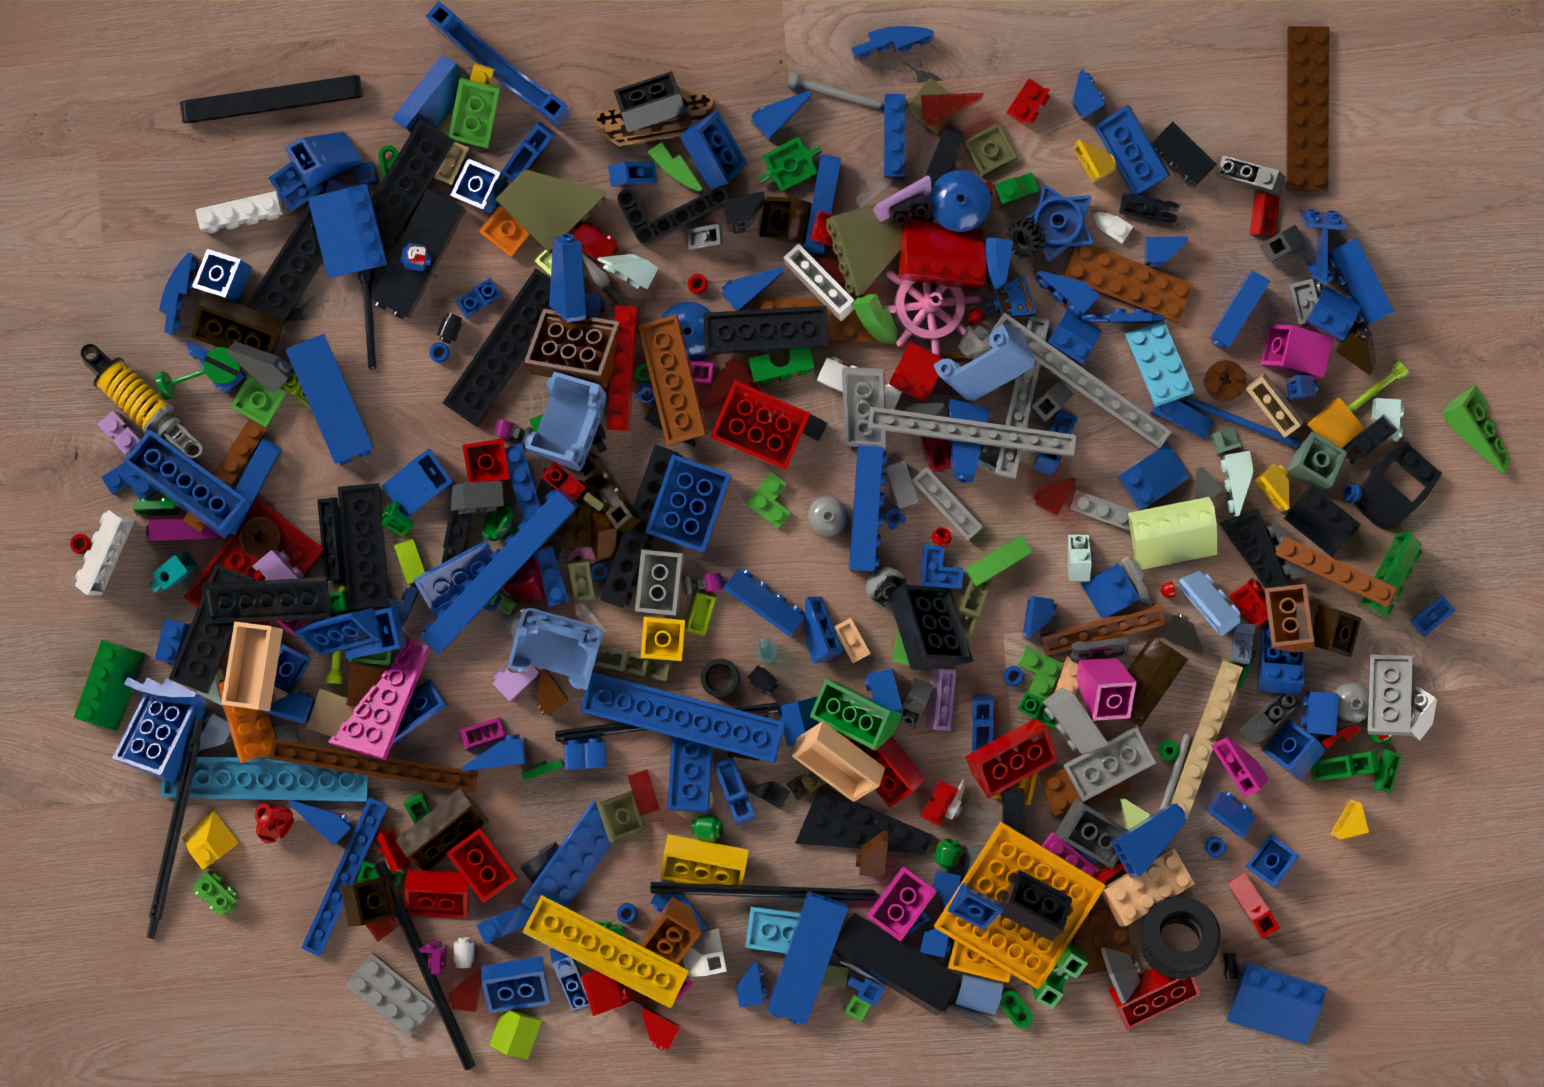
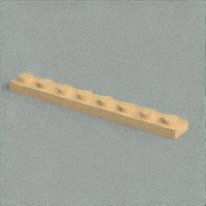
M1225 660L1221 663L1170 803H1177L1184 810L1186 820L1213 751L1211 745L1217 740L1243 667Z

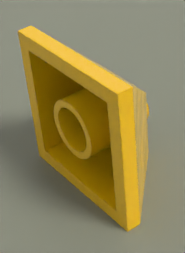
M1078 140L1074 144L1073 150L1092 184L1115 171L1116 161L1112 154L1108 155L1105 150L1082 140Z
M1273 464L1255 478L1254 482L1278 511L1282 512L1290 508L1289 479L1286 477L1288 473L1281 465Z
M215 810L182 835L189 853L202 870L208 868L240 843Z

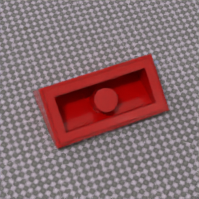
M1255 194L1250 235L1269 238L1275 236L1280 197L1268 194Z

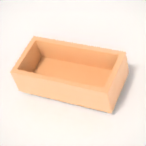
M234 622L221 704L270 711L283 629Z
M823 721L797 737L791 755L853 802L879 787L885 767Z
M1167 848L1158 855L1141 876L1130 878L1129 874L1126 873L1106 885L1101 895L1119 926H1127L1148 913L1149 909L1154 904L1159 903L1160 900L1176 896L1195 883L1175 848Z

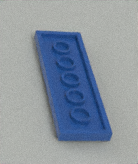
M591 801L521 900L525 906L534 910L542 895L567 908L613 842L609 843L596 805L597 802Z

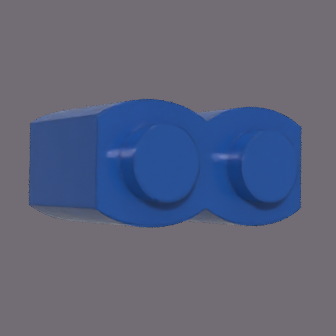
M601 738L589 739V743L582 744L580 740H568V744L564 745L565 770L607 767L606 742H601Z

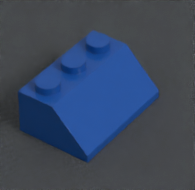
M718 111L693 124L680 136L710 189L728 184L748 163Z
M543 956L482 966L481 982L489 1014L550 1004L547 973Z

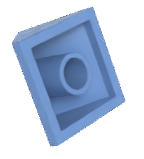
M962 972L961 985L958 989L955 1004L995 1015L1002 997L1004 982Z

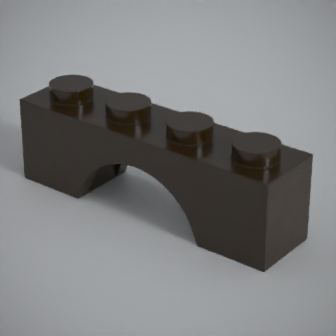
M589 452L582 469L578 472L583 480L602 499L607 509L606 514L615 528L627 533L642 519L601 458Z

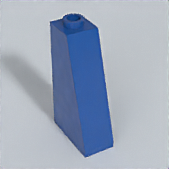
M571 234L553 237L549 306L566 322L586 320L581 242Z
M1254 270L1246 275L1209 337L1213 340V345L1220 349L1230 347L1269 285V279Z
M950 399L947 408V417L987 423L990 414L989 408ZM949 440L952 478L960 483H972L982 444Z
M1177 803L1167 805L1110 842L1130 878L1141 876L1187 822L1184 810Z

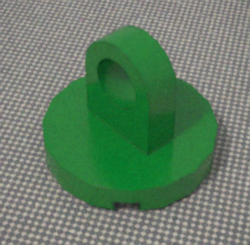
M504 503V506L497 507V511L489 512L483 525L485 531H482L485 539L494 542L499 540L506 532L515 536L520 531L511 525L514 517L513 507Z

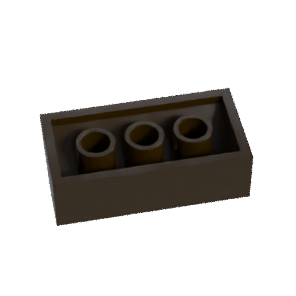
M206 292L198 304L191 337L216 347L228 349L236 341L274 354L284 321Z
M1152 635L1127 670L1136 681L1131 717L1127 719L1138 727H1142L1188 661L1186 657Z
M459 788L424 818H421L408 831H405L396 842L409 860L421 870L428 871L446 857L448 851L489 822V819L470 796Z

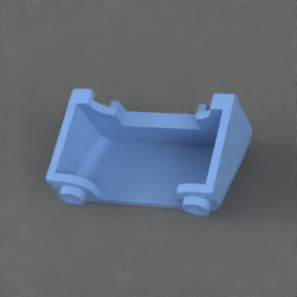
M1002 324L989 335L992 350L963 367L952 359H943L934 364L937 374L963 398L971 401L978 400L1027 372L1035 364L1034 355L1021 328Z
M554 372L547 381L546 388L549 389L551 396L538 431H533L531 435H527L525 448L529 452L580 471L585 463L604 412L607 395L598 384Z
M533 608L524 609L516 629L507 668L513 669L515 672H523L532 665L569 676V683L574 688L587 690L603 631L597 626Z

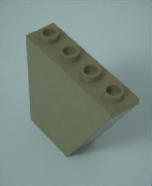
M524 169L496 198V201L549 253L553 250V237H559L562 234L573 235L577 230L575 226L580 221L584 223L592 215L590 211L595 206L599 208L607 200L605 198L607 193L602 189Z
M876 204L834 215L826 220L827 231L833 241V250L838 256L839 269L844 275L846 282L845 288L852 298L862 295L901 250L903 224L890 225V217L880 222L873 211Z

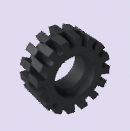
M1023 218L1011 224L1010 228L1007 229L1008 234H1006V238L1013 241L1012 251L1015 250L1014 254L1016 256L1019 255L1021 258H1027L1043 249L1042 245L1046 242L1042 240L1046 237L1045 234L1041 233L1044 231L1043 227L1039 229L1040 223H1034L1035 219L1033 218L1030 220L1029 218ZM1022 231L1028 235L1029 244L1024 241Z

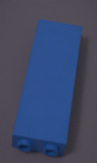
M325 333L285 349L334 463H340L342 466L351 462V457L359 454L361 458L370 454V449L374 448Z
M810 891L807 892L767 1004V1011L770 1012V1015L776 1018H781L782 1016L789 1018L790 1022L801 1025V1023L807 1024L846 916L847 904Z

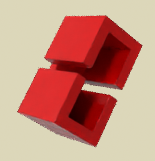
M939 779L931 793V796L935 798L934 801L928 799L920 816L940 826L948 811L945 808L946 804L951 805L959 789Z

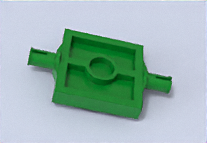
M798 136L762 155L768 172L757 176L760 184L772 179L782 193L815 176L818 172L813 165L812 157L823 153L820 145L808 150L803 146Z

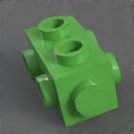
M209 870L192 886L195 889L194 893L199 899H205L210 904L209 908L216 915L220 914L222 916L226 912L231 914L238 906L236 904L239 900L236 896L238 893L230 885L227 887L222 882L223 878L220 874Z

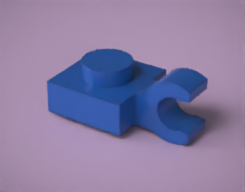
M851 975L847 981L849 986L859 990L857 997L876 1006L885 990L884 986L867 977L864 983Z

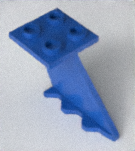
M1307 209L1300 212L1305 227L1318 228L1315 261H1307V266H1309V272H1312L1313 279L1319 280L1323 285H1327L1328 281L1333 280V274H1330L1331 269L1328 268V229L1347 230V225L1342 214H1339L1338 211L1329 210L1327 213H1323L1316 209Z

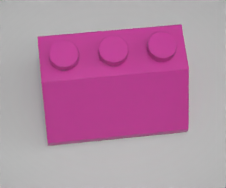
M902 865L866 916L901 942L937 890Z

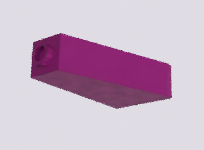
M183 519L148 520L145 522L146 542L224 539L206 525L201 533L183 523Z

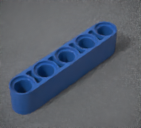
M821 154L804 250L808 254L824 256L825 245L809 239L814 222L817 219V211L821 210L829 214L832 212L841 163L840 157Z
M264 438L235 489L238 494L247 499L251 507L282 450L281 447ZM249 510L231 530V534H237Z

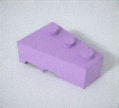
M271 550L253 565L256 571L258 569L267 578L266 580L299 579L304 576L299 568H293L290 565L289 561L291 559L284 551Z

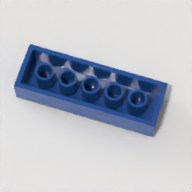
M150 429L123 461L129 470L224 539L251 507L247 499Z
M858 445L849 558V570L874 572L875 568H879V555H876V547H880L881 535L877 534V529L882 526V514H879V506H883L884 493H880V487L885 485V473L882 472V465H885L887 460V452H883V447Z

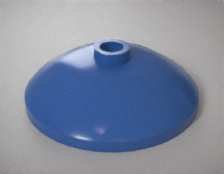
M956 170L946 173L935 182L930 192L931 213L936 222L947 230L953 232L973 230L981 225L989 214L991 207L989 188L978 175L972 172ZM961 195L964 197V201L958 202L956 198Z
M681 302L667 309L661 318L672 315L679 316L689 360L701 361L710 355L705 354L703 313L711 311L699 303ZM687 327L692 330L689 335L684 334V329Z

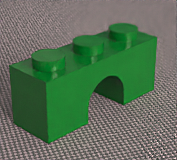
M810 349L788 350L790 361L783 367L774 366L770 361L769 354L748 358L754 383L764 386L771 384L772 379L779 378V381L791 379L792 374L799 373V376L811 374V370L814 369V363Z
M1071 943L1068 944L1040 990L1032 987L1034 998L1037 1002L1051 1010L1056 1006L1064 995L1063 987L1066 980L1070 976L1077 979L1087 966L1088 961L1085 951Z

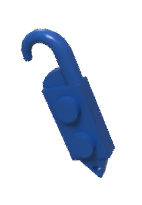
M1114 309V313L1083 314L1081 319L1092 323H1150L1151 321H1164V315H1152V313H1147V309H1135L1134 313H1126V309Z

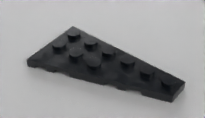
M819 786L795 843L861 849V846L883 831H888L887 851L925 854L933 834L856 801L853 802L849 798Z

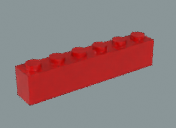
M615 306L614 321L620 322L614 367L610 377L607 430L630 431L638 307Z

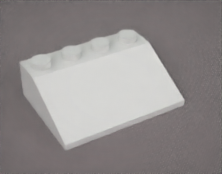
M113 510L103 513L100 519V524L102 525L99 532L96 531L91 540L93 543L91 550H87L84 555V566L78 570L75 576L77 581L75 586L87 595L103 594L135 522L134 519Z

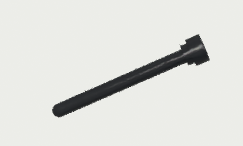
M359 271L358 280L363 284L368 368L374 370L376 368L371 284H373L375 275L374 271Z

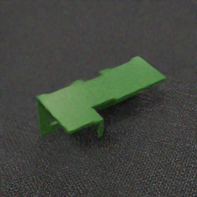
M499 591L488 604L494 605L497 595L500 594L503 598L500 604H498L497 609L510 615L515 604L520 602ZM502 606H504V607H506L507 609H509V611L504 610V609L502 608Z

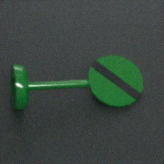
M218 347L209 351L205 356L204 369L172 380L167 372L161 371L156 374V384L162 397L168 400L175 395V384L204 374L215 383H229L239 374L240 364L226 352L228 348Z

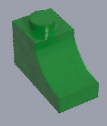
M1032 172L995 184L993 187L1000 207L1039 192Z

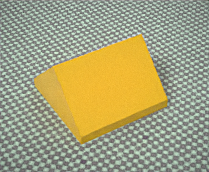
M644 616L641 658L682 661L685 620Z
M1350 799L1330 833L1331 836L1340 840L1369 833L1363 806L1358 801Z

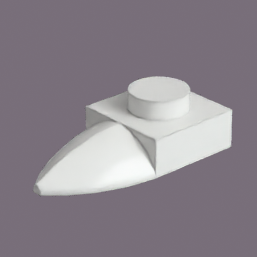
M1093 212L1092 214L1098 228L1119 244L1124 242L1133 228L1132 225L1117 215L1114 216L1106 212Z
M964 779L958 787L959 790L953 802L947 807L948 811L945 817L951 820L953 817L957 818L962 810L960 804L965 790Z

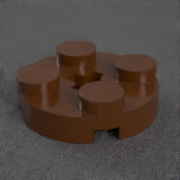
M1218 361L1206 371L1204 384L1212 398L1226 402L1234 400L1242 394L1246 386V374L1240 365L1233 361ZM1225 375H1227L1228 380H1230L1231 382L1230 384L1222 386V381H1220V377L1224 378Z
M254 517L249 519L241 529L239 541L243 550L249 555L262 558L271 550H279L282 534L275 521L266 517ZM260 531H262L263 535H266L263 543L255 539V536H258Z

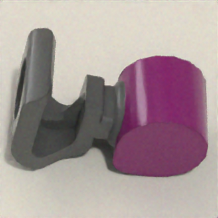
M498 419L494 436L511 441L513 438H516L525 445L526 437L528 434L531 435L533 429L527 427L526 430L516 428L515 423Z
M721 573L703 575L701 579H691L689 576L683 577L685 595H691L693 591L698 589H704L705 592L723 589Z

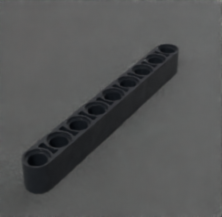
M350 75L189 99L180 102L182 123L190 124L358 99L363 97L360 76Z

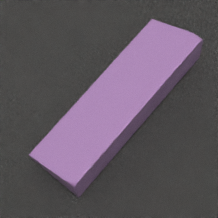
M925 176L877 203L873 211L878 220L882 222L890 217V207L899 202L914 197L930 195L932 190L931 178Z
M938 668L931 670L930 684L933 685L928 700L926 729L951 731L956 669Z

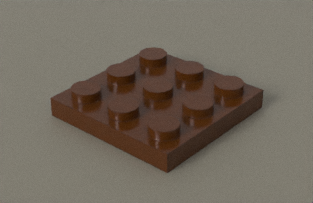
M1109 907L1090 910L1070 941L1071 944L1085 951L1088 964L1079 976L1107 971L1100 949L1102 947L1130 954L1133 962H1135L1128 925L1119 926Z

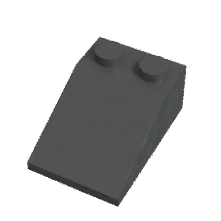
M1076 798L1055 834L1070 845L1113 868L1119 857L1110 842L1128 831V829Z

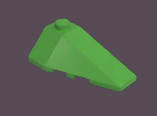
M1474 385L1449 402L1442 414L1445 421L1449 423L1451 428L1498 471L1503 473L1510 465L1511 459L1502 438L1497 437L1495 433V426H1497L1495 421H1490L1486 411L1489 408L1487 401L1478 387Z

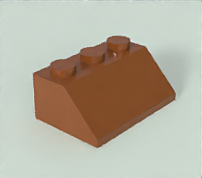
M1306 584L1266 588L1265 597L1272 648L1293 653L1314 650V637Z
M672 897L646 931L640 946L678 965L699 938L702 931L691 908Z

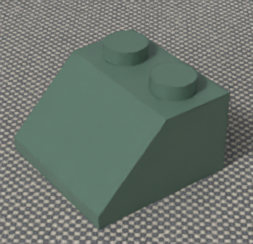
M1311 432L1294 454L1287 472L1322 492L1332 487L1347 452L1317 433Z

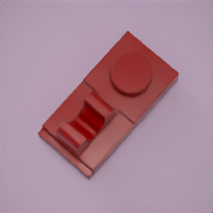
M394 827L379 833V836L373 839L374 842H380L382 848L378 849V852L385 853L384 855L392 873L410 865L408 858L396 842L398 836Z

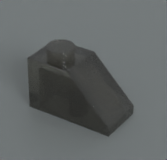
M1180 613L1177 616L1171 615L1162 638L1195 653L1202 654V645L1193 623L1188 621L1189 617Z

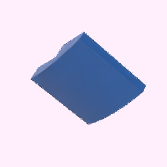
M291 162L268 177L291 212L307 202L308 198L316 196L325 189L323 184L320 183L308 190Z

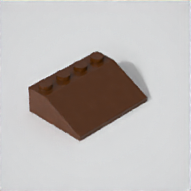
M543 309L524 363L530 374L552 377L553 373L557 372L607 388L614 367L620 322L586 316V320L566 322L554 310Z

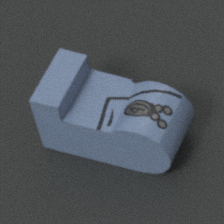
M1239 623L1233 628L1232 662L1250 663L1255 625Z

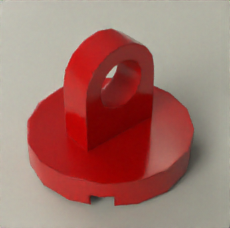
M260 804L256 808L255 820L258 823L256 834L262 842L266 844L277 842L276 839L279 837L281 839L284 838L292 829L294 818L293 812L285 806L273 807L269 804Z

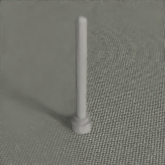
M793 71L790 73L787 83L788 88L795 89V87L799 88L800 86L876 109L883 108V102L802 79L799 73Z
M1185 734L1182 738L1179 755L1175 760L1160 810L1171 803L1190 744L1191 736L1189 734Z

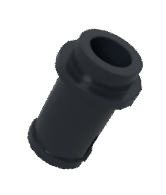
M1236 953L1223 954L1225 969L1223 975H1225V979H1238L1237 975L1239 972H1237Z

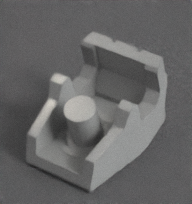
M985 445L980 452L977 466L983 467L986 471L990 470V473L995 474L1000 447Z

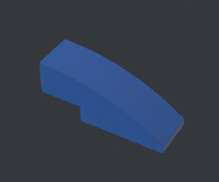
M543 122L536 123L526 139L518 146L501 173L513 182L524 169L528 170L533 167L557 133Z
M972 695L971 753L993 741V695Z
M733 757L713 764L737 826L757 819Z

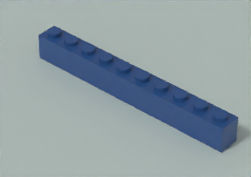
M562 488L557 491L553 489L545 497L547 499L546 503L543 506L539 504L531 512L533 517L529 521L525 519L518 526L520 531L515 536L511 534L504 541L506 546L502 550L498 548L490 556L492 561L488 565L484 563L477 570L479 575L474 580L470 578L463 585L465 590L461 594L456 593L450 599L451 605L447 609L445 607L437 613L436 617L438 619L433 624L429 622L423 628L424 634L420 639L437 655L442 653L579 506Z

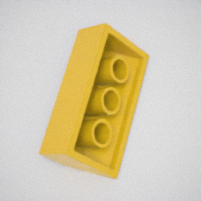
M668 834L659 879L677 883L742 885L749 850Z

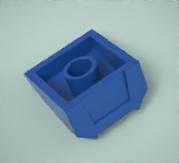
M467 158L453 186H451L450 196L491 214L497 209L499 204L496 198L508 187V177L497 170Z
M987 238V240H984L986 279L991 292L1007 281L1013 241L999 238Z

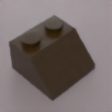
M766 196L759 237L789 243H805L812 203L793 197Z
M1354 321L1345 339L1339 342L1336 352L1368 375H1371L1376 362L1372 332L1369 331V327L1364 323Z
M579 505L548 538L543 547H591V505Z
M1319 605L1313 625L1314 647L1351 657L1362 618L1338 609Z
M388 876L340 886L348 927L362 926L396 917Z

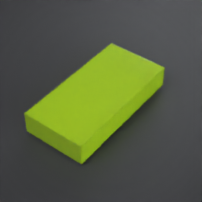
M411 539L394 545L407 584L414 583V578L426 572L415 540Z
M700 592L696 593L685 631L705 637L717 597Z

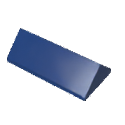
M442 54L392 119L410 134L419 119L437 128L455 105L459 79L465 78L470 80L471 76L457 63Z
M373 608L304 625L293 630L298 637L319 655L370 643L379 639Z
M430 679L413 691L392 745L448 706V703Z

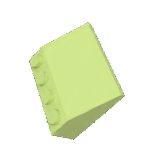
M1209 497L1128 513L1134 558L1141 570L1218 555L1215 508Z

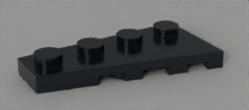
M1258 508L1219 523L1265 589L1288 585Z

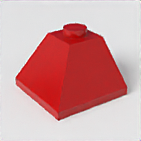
M503 438L462 445L468 483L510 479Z

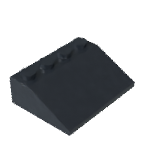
M903 584L889 596L911 670H932L971 663L973 661L951 588Z

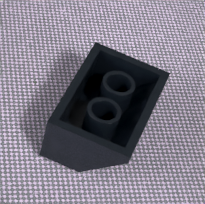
M672 71L613 90L627 132L637 131L643 127L658 124L661 121L686 113Z
M1173 121L1152 142L1160 158L1163 157L1168 162L1166 165L1173 172L1177 171L1183 176L1181 178L1182 181L1189 187L1192 185L1195 188L1217 165Z
M764 191L723 200L729 232L734 231V234L746 232L747 228H750L765 205Z
M1309 486L1283 518L1330 557H1333L1361 526L1357 520L1314 486Z
M1018 870L1002 897L1001 905L1004 909L1000 915L1052 942L1064 931L1073 898Z

